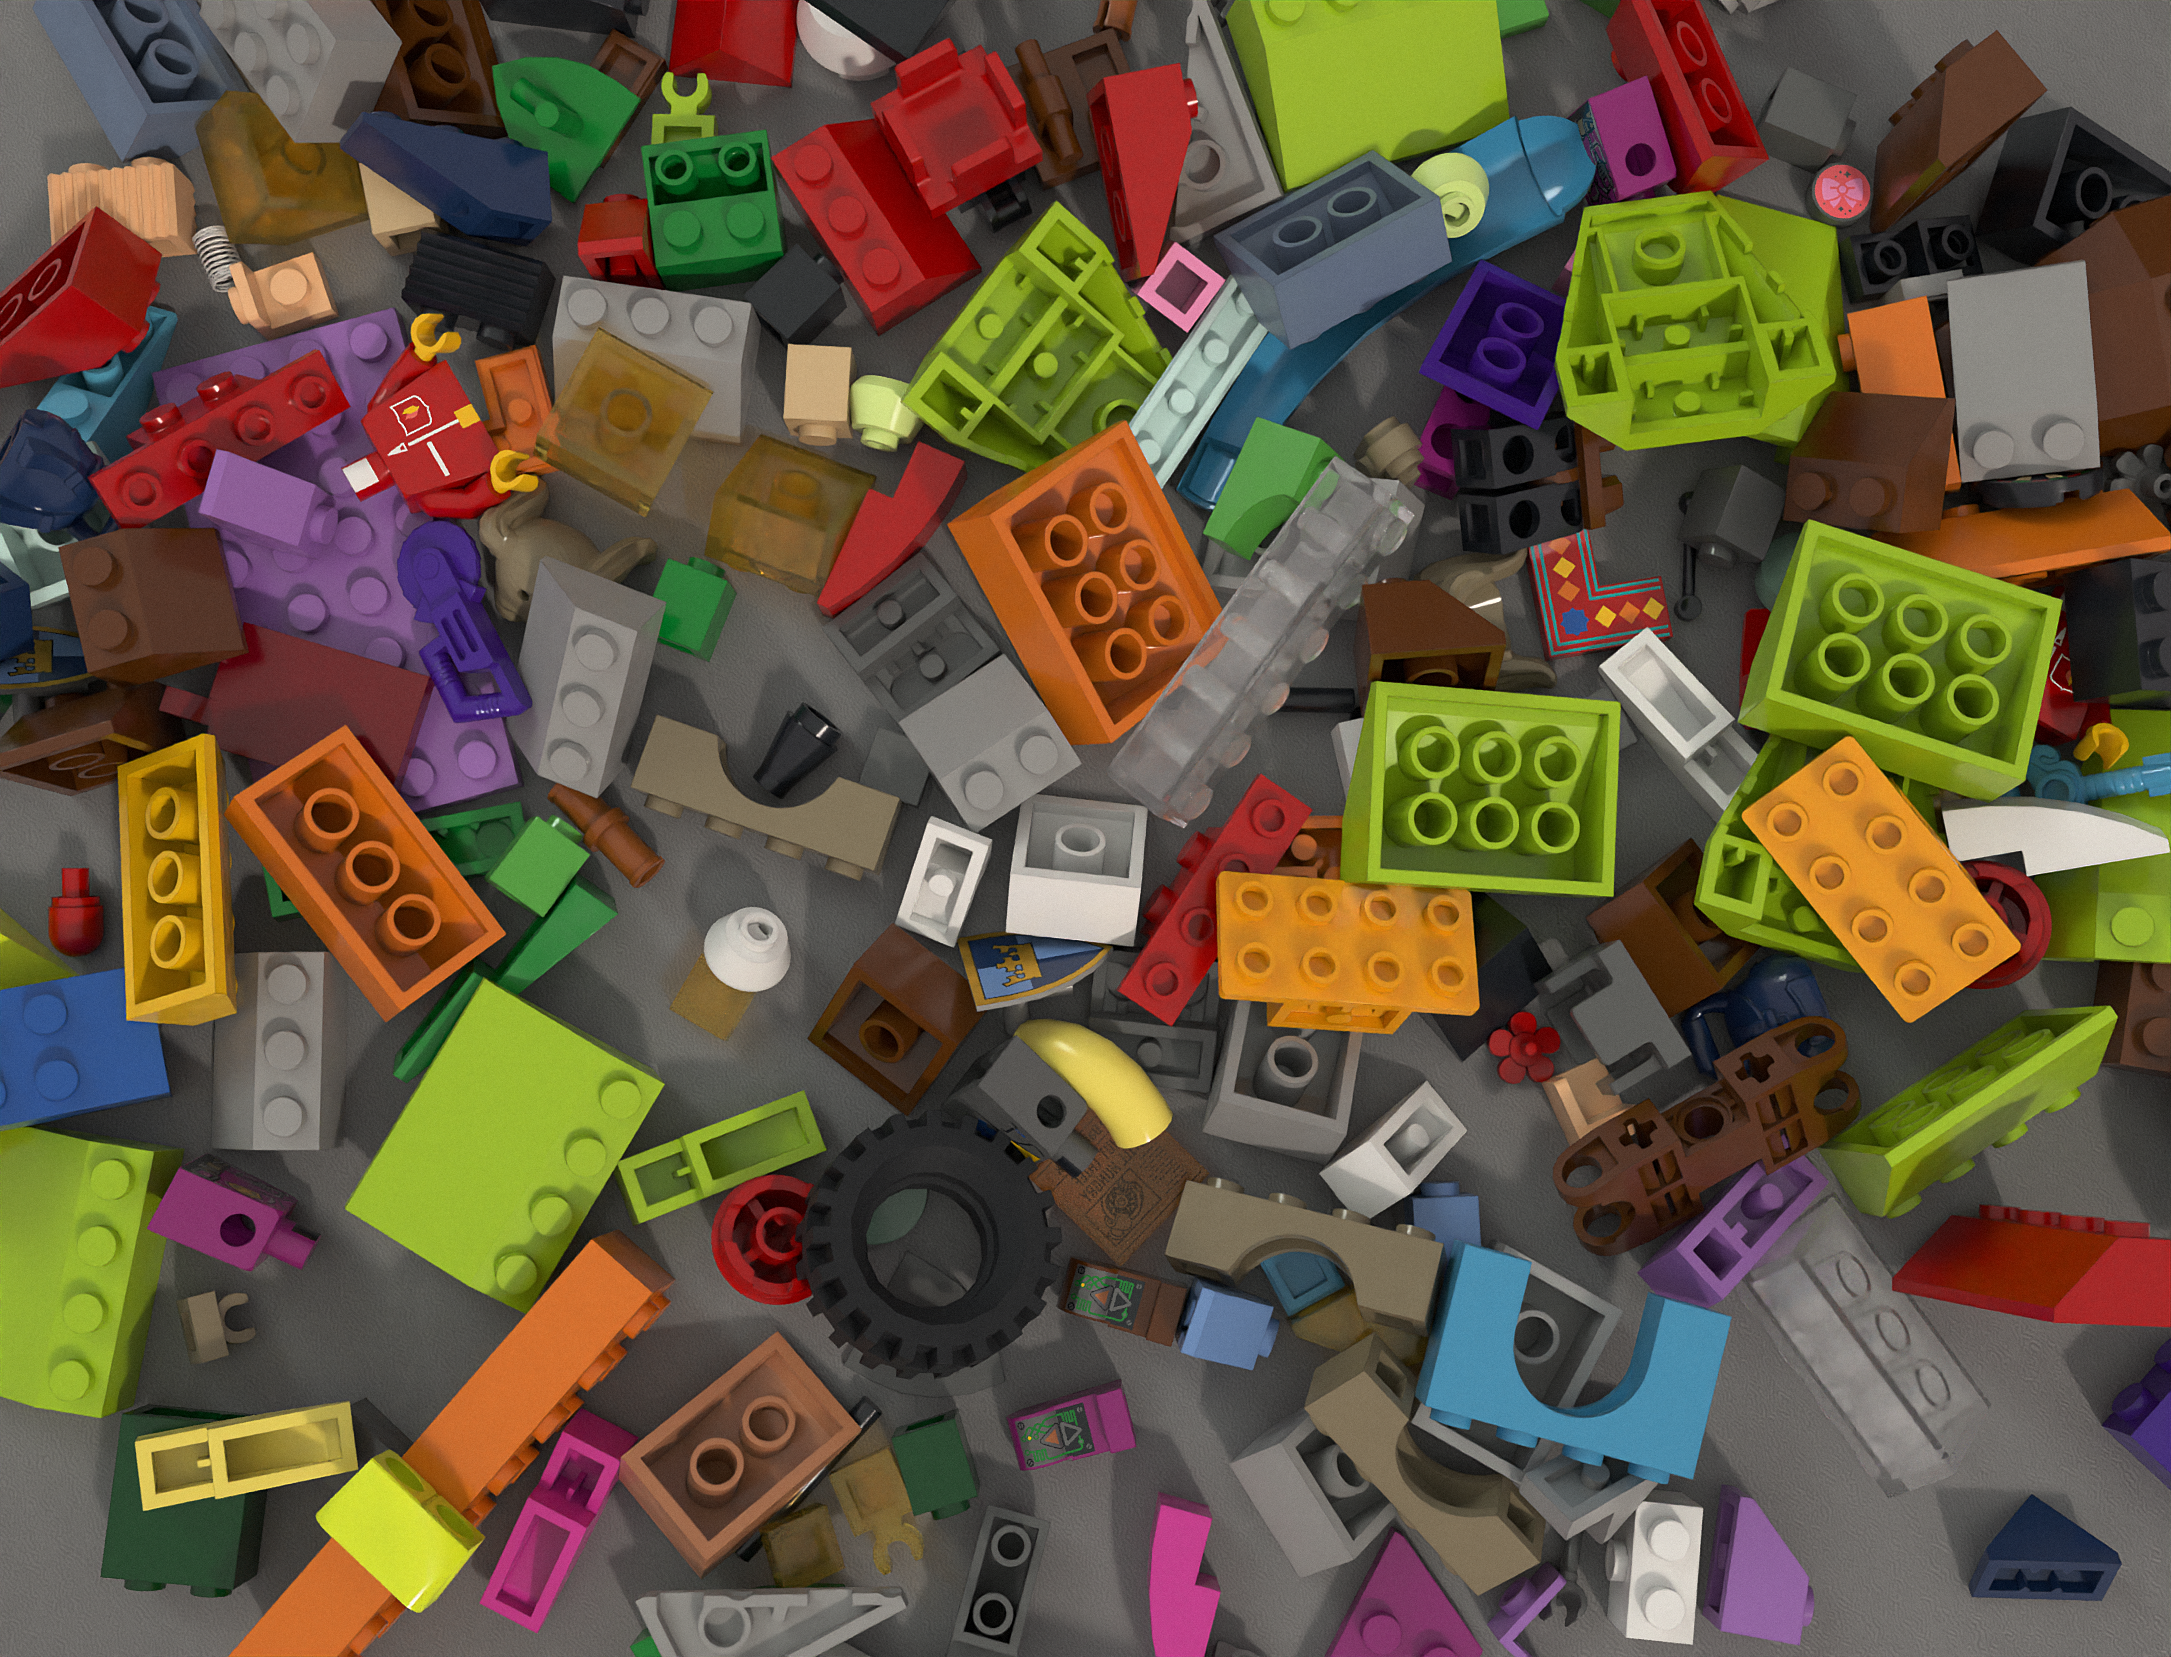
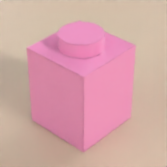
M1167 239L1161 247L1154 275L1138 279L1130 291L1188 333L1226 280L1176 241Z

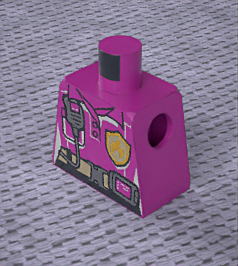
M1647 75L1589 98L1566 118L1578 124L1584 148L1592 163L1597 165L1593 182L1585 195L1589 206L1656 198L1655 191L1676 178V167Z
M209 1153L179 1167L147 1227L148 1230L251 1272L264 1262L269 1255L303 1270L321 1238V1234L289 1219L298 1202L295 1197ZM242 1214L253 1220L256 1228L255 1231L245 1226Z

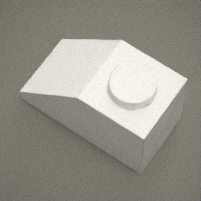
M1425 1081L1350 1141L1319 1174L1348 1210L1372 1218L1412 1193L1467 1132V1129L1429 1082Z

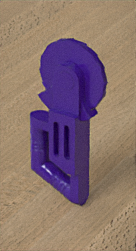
M428 521L415 528L406 541H403L400 556L397 558V579L403 591V596L413 605V608L417 609L414 620L434 624L440 634L418 652L454 723L521 715L532 707V699L481 603L487 588L478 585L481 578V556L476 547V541L466 532L465 528L451 521ZM449 656H451L459 672L476 674L491 672L501 692L469 696Z

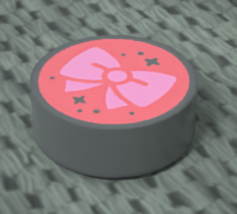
M1835 162L1822 168L1809 183L1805 193V204L1810 216L1815 221L1836 226L1837 229H1843L1856 223L1869 209L1873 200V186L1869 176L1860 167L1848 162Z

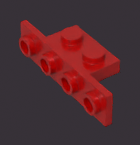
M314 349L261 380L239 374L233 375L230 371L217 374L200 383L196 387L199 395L179 407L175 403H168L143 415L139 419L142 427L125 436L134 451L87 477L119 529L143 528L203 493L216 449L257 462L350 408L349 402L320 350Z
M1261 773L1257 774L1223 827H1208L1204 834L1196 831L1188 839L1177 857L1176 862L1182 868L1169 888L1161 884L1147 901L1141 913V916L1147 919V921L1140 930V933L1149 938V940L1116 990L1172 1027L1218 956L1216 879L1223 871L1271 875L1313 809Z

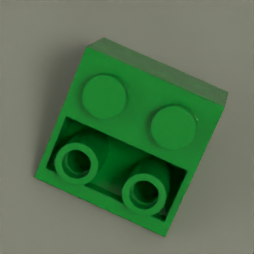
M766 129L641 146L655 264L668 291L679 292L758 281L788 252L783 211L776 174L771 161L772 153Z

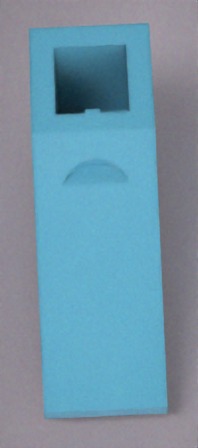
M149 306L145 320L150 323V327L137 348L130 353L120 350L102 367L60 376L37 409L60 416L72 428L78 430L85 443L95 441L110 463L131 453L133 449L125 436L141 428L139 419L145 415L155 387L152 373L161 370L178 321L177 315L174 312Z

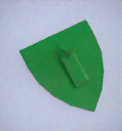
M524 57L492 66L496 102L509 138L521 142L524 147L547 151L550 187L575 204L642 99L621 83L587 64L560 57Z

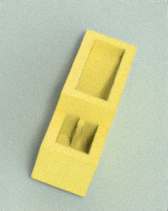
M350 1401L228 1419L138 1436L135 1440L143 1511L215 1496V1499L358 1470Z

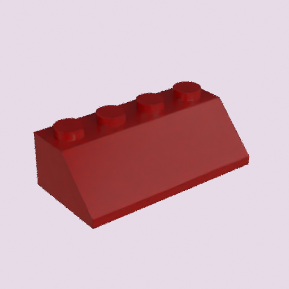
M1979 1204V1216L1951 1215L1892 1277V1291L2052 1323L2171 1327V1239L2150 1236L2151 1223L2105 1220L2104 1217L2021 1209V1207Z

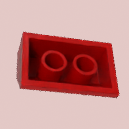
M1621 0L1606 28V33L1614 49L1611 52V60L1617 73L1628 83L1646 75L1648 77L1676 167V178L1668 182L1667 186L1676 192L1677 195L1709 190L1715 193L1768 161L1769 156L1700 0Z
M876 119L823 125L771 157L780 187L827 259L843 276L844 285L878 337L982 272V267L947 214L944 213L932 220Z

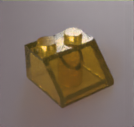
M226 90L196 126V134L229 243L290 245L370 220L359 167L360 162L341 150L340 143H295L258 93Z
M598 327L537 433L533 456L647 518L714 392Z
M760 434L715 492L704 555L724 562L735 570L751 572L783 584L794 592L810 594L819 598L869 488L873 490L875 487L877 476Z

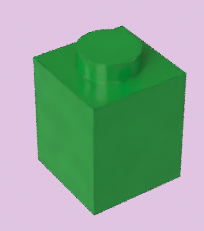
M690 557L687 565L668 558L653 594L654 598L667 602L657 643L710 662L737 595L731 584L723 579L726 572L724 569L696 557Z

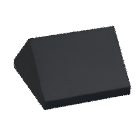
M1469 891L1472 898L1479 1009L1472 1016L1417 1012L1460 1062L1465 1061L1489 1039L1492 1032L1501 1029L1510 1021L1514 1014L1520 1012L1539 995L1534 983L1553 972L1528 927L1485 892Z

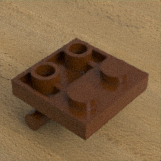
M1114 28L1046 53L1042 52L1036 39H1029L1020 43L1015 48L1019 63L1008 66L1006 69L1025 101L1027 124L1042 149L1043 161L1033 167L1042 190L1045 191L1100 170L1086 94L1102 78L1129 73L1131 70Z

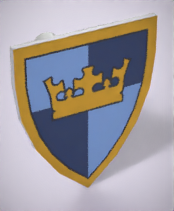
M1006 931L961 937L957 941L977 1012L1003 1007L1005 1031L1010 1035L1015 1033L1019 1025L1030 1020L1028 1001L1073 994V984L1094 972L1114 952L1113 946L1105 943L1035 937L1032 935L1007 933Z

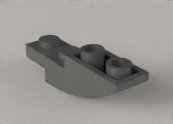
M987 1504L946 1657H1016L1046 1544L1050 1521Z

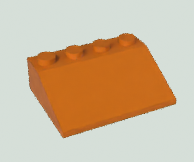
M1126 420L1111 425L994 491L947 524L1048 711L1070 745L1113 743L1239 643Z

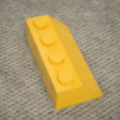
M203 733L117 766L126 1021L195 1026L237 1013L236 994L238 983L235 976L233 936L235 920L232 913L230 872L232 858L229 851L228 820L223 815L229 804L226 787V766L215 735Z

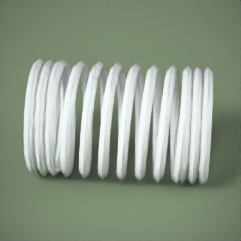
M213 225L203 228L195 233L192 242L197 249L199 258L202 260L201 263L204 265L212 289L217 292H228L229 288L235 286L234 281L224 284L216 283L231 279L232 275L229 265L240 262L241 258L227 227ZM223 236L218 239H212L205 243H200L203 240L208 239L210 237ZM224 251H228L226 254L217 255ZM226 256H230L228 259L220 260ZM220 260V261L214 262L213 264H208V263L211 262V261ZM222 265V266L217 267V268H215V269H211V268L214 267V266Z

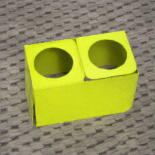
M390 1449L373 1457L315 1515L320 1526L402 1604L417 1613L423 1612L439 1598L486 1538L441 1495L439 1496L435 1489L409 1464Z

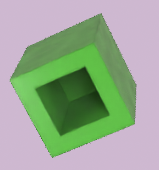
M553 814L546 822L540 817L534 816L528 819L483 880L535 917H544L590 854L578 846L583 835L571 825Z

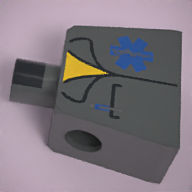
M1017 1035L978 1057L940 1106L957 1121L964 1114L978 1118L975 1132L989 1139L999 1130L1008 1135L1012 1140L1005 1151L1018 1164L1029 1156L1035 1164L1051 1159L1069 1176L1075 1179L1090 1165L1099 1150L1075 1129L1087 1112L1088 1105L1086 1101Z

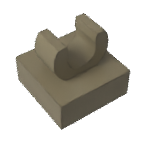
M215 1291L176 1301L190 1365L229 1356L227 1344L244 1343L256 1335L255 1327L233 1331L225 1324V1314L232 1306L249 1302L247 1294L233 1293L216 1300Z

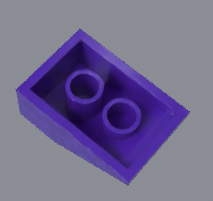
M1480 259L1418 373L1538 430L1559 389L1554 366L1566 299Z

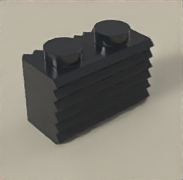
M424 228L421 231V240L417 242V251L413 254V263L409 266V275L405 278V287L401 290V298L417 317L427 313L443 314V320L435 328L437 332H454L455 327L464 328L468 331L477 332L476 339L488 346L504 351H512L514 344L525 347L535 345L556 278L543 261Z

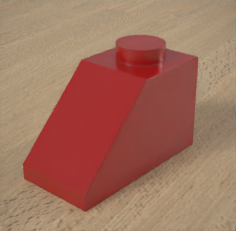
M614 194L604 198L603 203L585 204L577 242L578 256L593 280L666 290V286L656 269L647 198L640 199L632 194Z

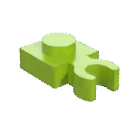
M666 72L662 79L661 88L671 114L652 115L651 144L718 136V123L715 115H702L709 108L712 101V90L706 74L698 73L696 91L690 96L683 97L677 94L678 85L673 72Z

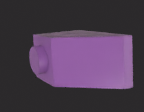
M216 449L198 513L246 543L319 561L323 546L328 545L332 541L338 524V513L336 508H334L336 500L317 485L236 454Z
M1722 1484L1702 1615L1723 1632L1800 1646L1802 1627H1807L1810 1624L1814 1612V1594L1812 1588L1808 1586L1810 1578L1756 1501L1735 1486Z

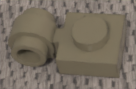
M1392 416L1364 435L1353 454L1357 459L1355 467L1359 477L1399 480L1409 490L1412 488L1421 475L1417 466L1425 458L1418 450L1423 444L1408 422L1400 424L1398 419Z

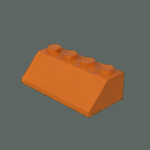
M2129 488L2108 492L2101 490L2100 493L2085 500L2079 499V489L2064 492V502L2056 503V506L2001 508V510L1980 513L1978 504L1963 505L1942 511L1940 530L1907 533L1878 531L1869 537L1882 543L2029 590L2062 585L2063 574L2129 558L2151 560L2171 550V533Z
M344 725L235 795L223 814L385 1022L392 1019L507 934L347 725Z

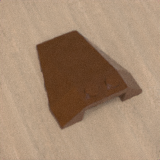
M2171 193L2105 213L2089 224V229L2061 248H2053L2037 259V264L2032 266L2085 260L2097 396L2100 457H2114L2120 451L2132 452L2136 456L2137 451L2148 444L2163 447L2164 456L2165 449L2171 444ZM1948 319L1934 328L1933 332L1946 398H1954ZM1954 411L1952 434L1955 450L1958 453L1956 414Z

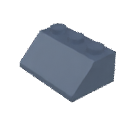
M36 0L32 8L122 163L132 162L134 159L142 157L160 159L179 158L253 116L258 109L257 103L222 44L199 15L200 7L196 0Z
M1374 150L1213 236L1216 248L1259 323L1290 350L1300 344L1317 339L1322 332L1355 314L1370 310L1382 299L1408 285L1421 282L1433 271L1452 262L1439 196Z

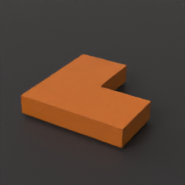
M531 345L475 360L490 418L489 420L482 421L484 427L499 452L512 450L526 453L530 456L528 460L522 461L517 466L516 477L522 474H537V476L571 468L559 421L556 417V409L541 352L538 347Z

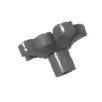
M2154 444L2144 445L2137 451L2136 456L2132 452L2120 451L2110 461V467L2120 476L2107 478L2104 482V492L2129 488L2153 515L2161 521L2164 515L2162 504L2171 506V470L2163 457V447Z

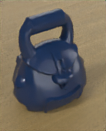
M28 409L20 415L0 448V523L37 529L41 533H50L52 530H64L78 541L120 530L112 516L109 517L100 532L90 527L84 519L100 498L87 477L107 465L104 464L101 456L91 451L81 438L78 430L72 428L60 416L44 410Z
M1771 954L1759 963L1756 962L1750 968L1748 976L1733 990L1727 989L1726 992L1714 993L1689 1007L1680 1026L1699 1074L1718 1081L1713 1062L1721 1057L1703 1015L1708 1013L1724 1014L1728 1033L1736 1049L1763 1033L1795 1019L1806 1016H1822L1831 1019V1016L1806 959L1797 956L1785 957L1784 954ZM1813 1036L1800 1044L1798 1052L1803 1056L1811 1058L1832 1048L1835 1041L1825 1036ZM1746 1059L1743 1063L1747 1076H1750L1751 1072Z

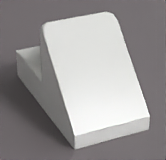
M931 816L927 823L895 924L954 948L961 935L978 883L991 859L992 839Z

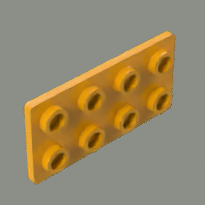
M1846 735L1742 812L1743 821L1907 1023L1916 1021L2017 953L2021 948L2019 940L1979 892L1975 880L1894 780L1884 775L1852 735Z
M1229 871L1221 872L1216 879L1219 995L1223 999L1266 1002L1267 1026L1393 1034L1412 1012L1472 1016L1480 1007L1471 893L1467 890L1345 883V880Z

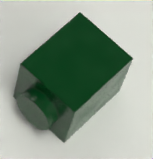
M958 1408L897 1427L891 1440L914 1516L931 1512L933 1520H940L968 1510L971 1507L968 1499L977 1497L979 1494L980 1480Z

